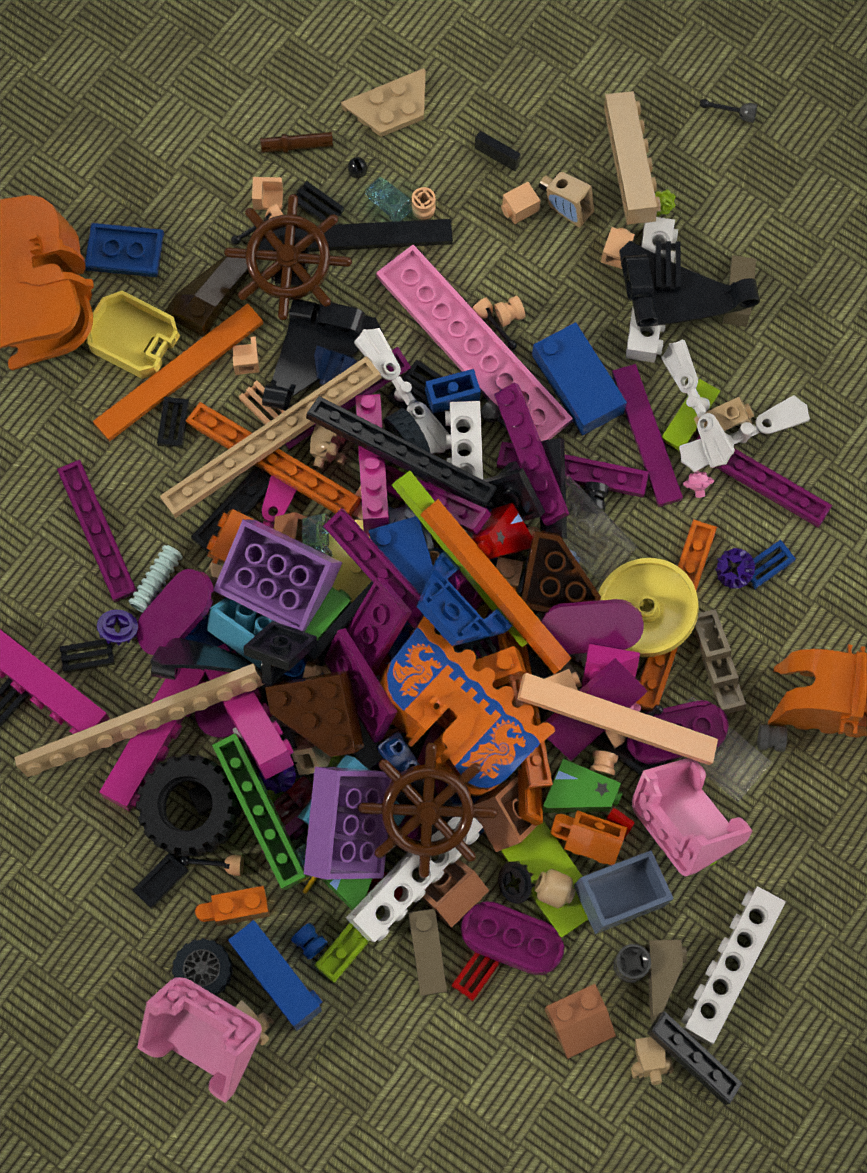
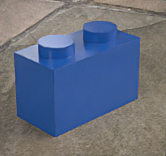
M474 369L429 380L425 384V393L432 414L450 409V402L480 401L481 390Z

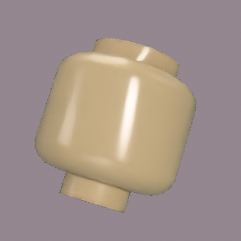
M549 869L546 873L542 872L534 887V891L537 892V898L555 908H561L565 903L570 904L576 889L572 888L573 880L571 877L554 869Z

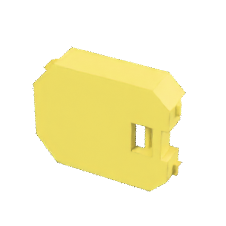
M119 291L103 297L93 312V325L86 339V344H88L91 353L144 379L153 376L160 370L163 365L161 358L168 347L173 349L180 338V334L177 331L173 316L124 291ZM158 342L162 343L156 354H152Z

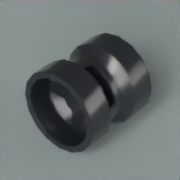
M585 482L583 489L585 497L581 500L580 508L587 512L604 513L606 508L604 499L608 495L609 487L600 482Z

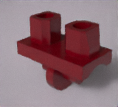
M302 776L290 789L286 790L273 802L285 826L312 799L313 785L305 776Z

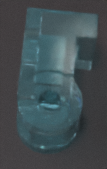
M382 177L376 179L365 189L368 198L389 215L392 222L401 221L412 211L410 198Z
M325 513L303 518L302 543L332 557V551L329 549V532L323 527L331 518Z

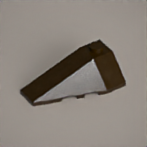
M222 257L180 290L164 312L173 316L175 322L204 337L209 333L248 274L246 259Z

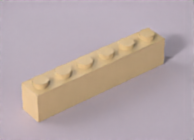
M634 91L605 94L604 112L626 223L629 225L656 222L657 211L661 210L659 196L655 197L654 193L657 190L656 178L651 177L650 173L653 171L652 159L647 158L646 154L649 151L647 138L643 139V134L645 133L643 119L639 120V115L641 114L640 101L635 100Z

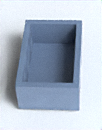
M651 850L583 876L574 885L595 934L663 908L674 899Z

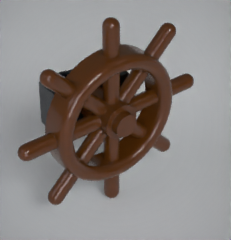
M291 194L288 198L287 215L275 216L265 222L253 208H247L245 214L256 227V230L249 239L247 249L228 247L224 251L226 257L246 259L247 268L252 278V281L238 292V298L245 300L260 288L269 296L279 299L278 318L280 320H286L288 317L289 300L303 298L311 293L323 306L328 307L331 304V299L321 289L320 285L325 280L330 265L349 267L352 264V260L349 257L330 256L329 246L324 233L338 222L337 215H330L321 224L316 226L308 219L297 216L298 196L295 194ZM286 227L285 236L279 235L278 238L273 232ZM295 229H301L308 234L305 237H295ZM264 238L273 246V251L258 250ZM315 241L319 247L320 255L309 254L310 245ZM257 260L275 261L260 273ZM308 264H318L316 272L311 277L308 273ZM271 278V281H275V285L268 282V280Z
M434 743L426 745L425 764L413 766L401 773L388 760L382 759L379 762V767L392 780L385 791L382 803H360L358 805V811L362 814H382L384 827L389 838L375 849V856L382 858L397 845L408 853L420 856L419 875L422 878L429 876L430 856L441 855L454 848L467 861H474L476 854L463 841L470 830L473 818H495L497 816L495 808L473 807L472 797L466 785L481 771V765L473 763L458 776L448 768L436 765L437 747ZM435 779L449 784L440 793L434 789L436 788ZM456 792L461 799L462 806H454L450 800ZM393 815H410L412 818L398 828ZM453 817H461L454 830L447 824ZM419 825L421 826V841L408 837ZM438 830L445 836L440 840L431 842L432 836Z

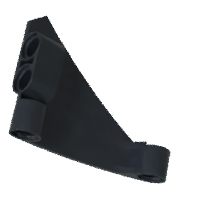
M629 241L619 251L627 297L630 301L632 300L637 326L648 327L699 320L736 312L760 303L755 279H742L733 282L729 286L682 266L680 290H656L655 253L632 241ZM661 257V284H666V259ZM671 262V284H675V263Z
M302 299L293 300L289 313L290 322L272 381L265 387L262 405L286 411L293 396L319 380L316 377L317 371L314 358L317 345L352 356L359 351L354 341L364 329H381L377 319L366 316L360 309L331 302L328 307H325L321 303L317 304Z
M173 638L166 646H159L150 661V664H152V677L176 680L181 668L233 672L253 664L236 653L182 638ZM265 684L261 686V695L263 702L269 706L265 689L269 685Z

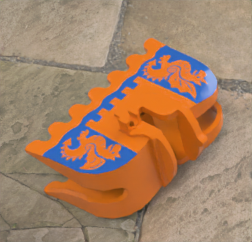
M423 617L379 678V683L398 711L392 724L406 734L404 738L408 740L407 744L412 747L436 722L444 730L434 742L437 747L436 765L448 768L459 776L473 763H479L481 771L466 785L471 796L485 795L507 779L536 747L555 732V729L547 722L534 726L531 723L534 715L532 706L523 704L519 708H515L512 705V700L515 696L513 688L504 686L500 689H495L492 685L495 679V672L490 668H484L481 671L474 670L475 653L471 650H464L461 653L455 652L454 646L442 635L436 634L434 625Z

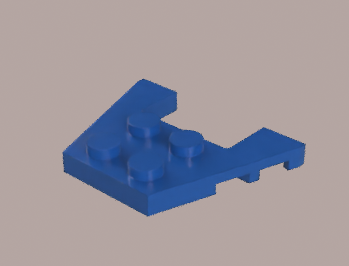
M443 551L435 560L416 607L452 646L506 633L513 625L498 609L492 612L486 619H483L448 581V578L459 570L460 567Z

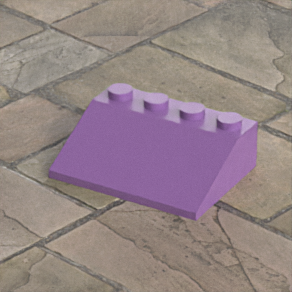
M243 519L213 590L277 623L305 632L332 588L343 562L256 520Z
M315 767L304 866L305 875L322 879H369L384 877L386 855L382 858H377L374 854L375 849L388 839L382 814H362L358 811L360 803H382L385 791L392 781L383 771Z

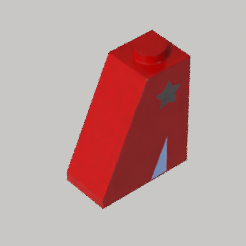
M513 503L492 509L490 512L491 516L477 535L473 534L471 536V539L488 559L530 549L532 535Z

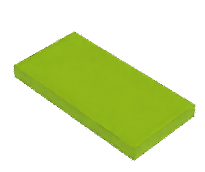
M545 822L539 824L521 843L501 850L507 862L519 861L520 864L527 865V871L533 874L531 881L536 884L539 875L542 872L546 873L549 869H554L571 877L573 880L572 888L583 877L556 837L551 834V830ZM534 887L532 888V898L549 923L556 929L560 938H563L589 920L576 892L570 904L565 903L561 908H555L540 901L537 898V892L534 891Z

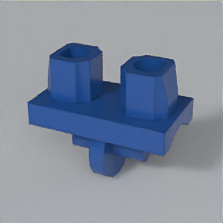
M396 731L386 740L376 745L383 759L388 760L399 773L413 766L420 765L399 731Z

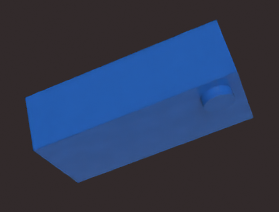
M576 322L533 344L532 357L565 410L573 418V423L582 436L625 413L626 400Z
M417 516L368 530L371 540L415 589L422 594L433 568V562L421 521ZM407 621L400 633L415 628Z
M254 920L228 940L296 1031L322 1012L320 1007L322 1000L314 990L308 991Z

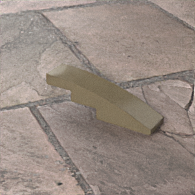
M716 609L698 613L694 631L716 703L725 714L745 710L746 702L738 683L739 677L731 658V649Z

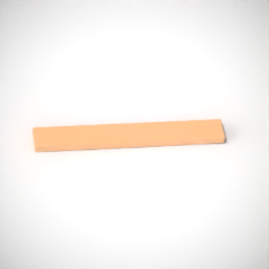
M525 673L522 677L517 700L707 765L713 764L718 742L717 738Z

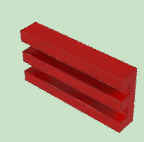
M476 952L451 985V987L458 990L472 1002L501 963L495 960L473 993L468 991L491 959L485 956L468 982L462 987L460 985L461 981L481 955Z

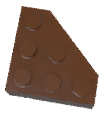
M534 529L520 596L531 610L547 613L550 608L558 604L601 600V596L561 536L556 533Z
M349 670L276 682L272 686L265 687L270 713L330 757L356 753L364 748Z

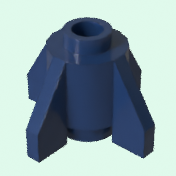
M318 345L314 354L317 371L316 377L321 379L320 384L322 385L357 362V359L350 355L341 354Z

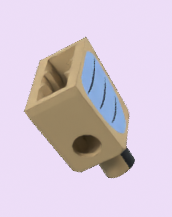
M560 172L554 180L544 176L540 181L539 188L547 192L549 206L581 228L594 212L592 186L564 172Z

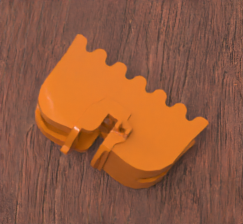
M33 195L0 199V349L8 346L18 348L17 354L11 356L8 360V367L12 371L76 350L87 339L93 325L90 300L94 283L93 279H85L79 275L84 273L86 265L84 257L80 254L78 235L70 223L52 204L43 197Z
M850 644L847 646L846 652L826 649H804L789 654L774 667V671L783 675L799 672L802 676H814L815 682L810 686L798 687L786 692L768 720V725H792L800 730L819 729L822 733H845L846 736L856 738L867 736V653H865V647L861 646L856 654H852L853 645Z

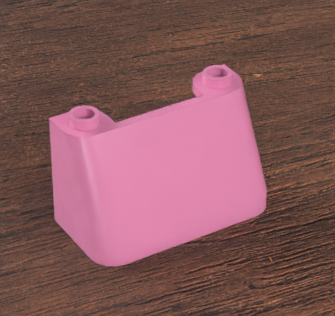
M690 758L644 770L632 798L634 813L683 876L695 874L746 843L752 833L748 823L740 817L731 819L728 823L702 790L706 778L704 768L697 761Z
M178 977L170 980L147 1001L137 1048L147 1055L157 1058L163 1057L173 1050L213 1075L209 1081L210 1093L226 1103L237 1089L260 1039L262 1027L254 1018L189 979Z

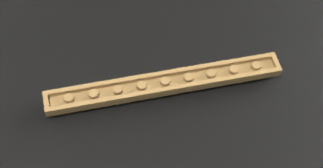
M367 356L160 495L161 500L174 518H177L314 425V422L306 419V414L319 396L338 406H342L382 378L380 372Z
M253 663L16 756V766L27 777L38 775L42 771L55 766H61L70 760L87 756L93 751L110 747L116 742L133 738L139 733L156 729L162 724L179 720L185 715L205 710L211 705L230 700L232 697L244 692L253 691L257 687L265 685L262 683V673Z

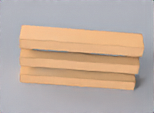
M256 380L252 387H248L244 394L239 395V399L264 424H267L270 420L248 399L250 396L273 418L279 415L271 407L262 405V398L256 391L258 390L263 395L265 388ZM277 409L281 414L285 412L284 410Z

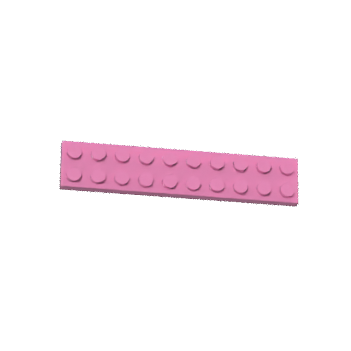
M414 244L376 272L378 280L462 372L474 369L481 393L488 401H493L497 404L494 394L514 382L520 386L541 441L552 439L572 423L573 418Z

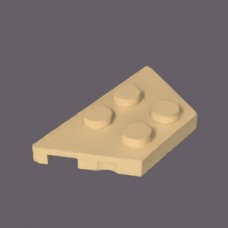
M424 68L347 99L341 102V107L345 112L349 111L355 115L359 122L369 126L380 137L424 120L426 71Z

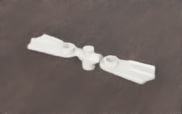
M364 329L354 341L355 345L365 357H368L383 379L392 380L396 388L394 392L395 399L401 402L405 401L409 405L407 411L413 416L424 433L430 453H444L447 449L446 434L449 433L425 404L414 402L416 399L410 392L412 386L409 382H404L401 376H399L400 366L381 329ZM386 366H392L394 371H388ZM415 409H420L422 411V415L416 414Z
M681 340L669 343L661 359L679 389L683 393L688 394L689 397L686 404L695 410L699 418L697 427L711 468L726 465L735 449L713 414L706 413L710 407V402L708 399L700 397L696 390L698 377L686 342ZM688 378V383L685 386V380ZM707 420L708 424L706 428H704V423Z
M793 395L760 414L755 424L752 425L749 422H744L741 424L739 431L730 435L725 434L734 447V444L738 442L746 443L750 437L760 432L772 434L809 422L810 417L807 404ZM767 422L770 427H765L762 423ZM701 439L679 446L681 463L688 466L694 473L709 465Z

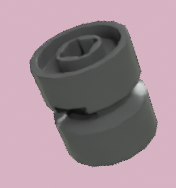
M638 944L624 946L615 957L613 963L614 972L620 980L626 983L638 982L648 973L651 967V957L649 952Z

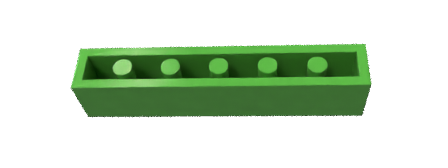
M235 733L213 744L212 746L281 889L288 890L309 879V876L304 874V866L242 738Z

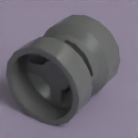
M760 724L757 738L758 750H767L773 746L776 751L785 752L787 727L777 726L772 728L768 724Z

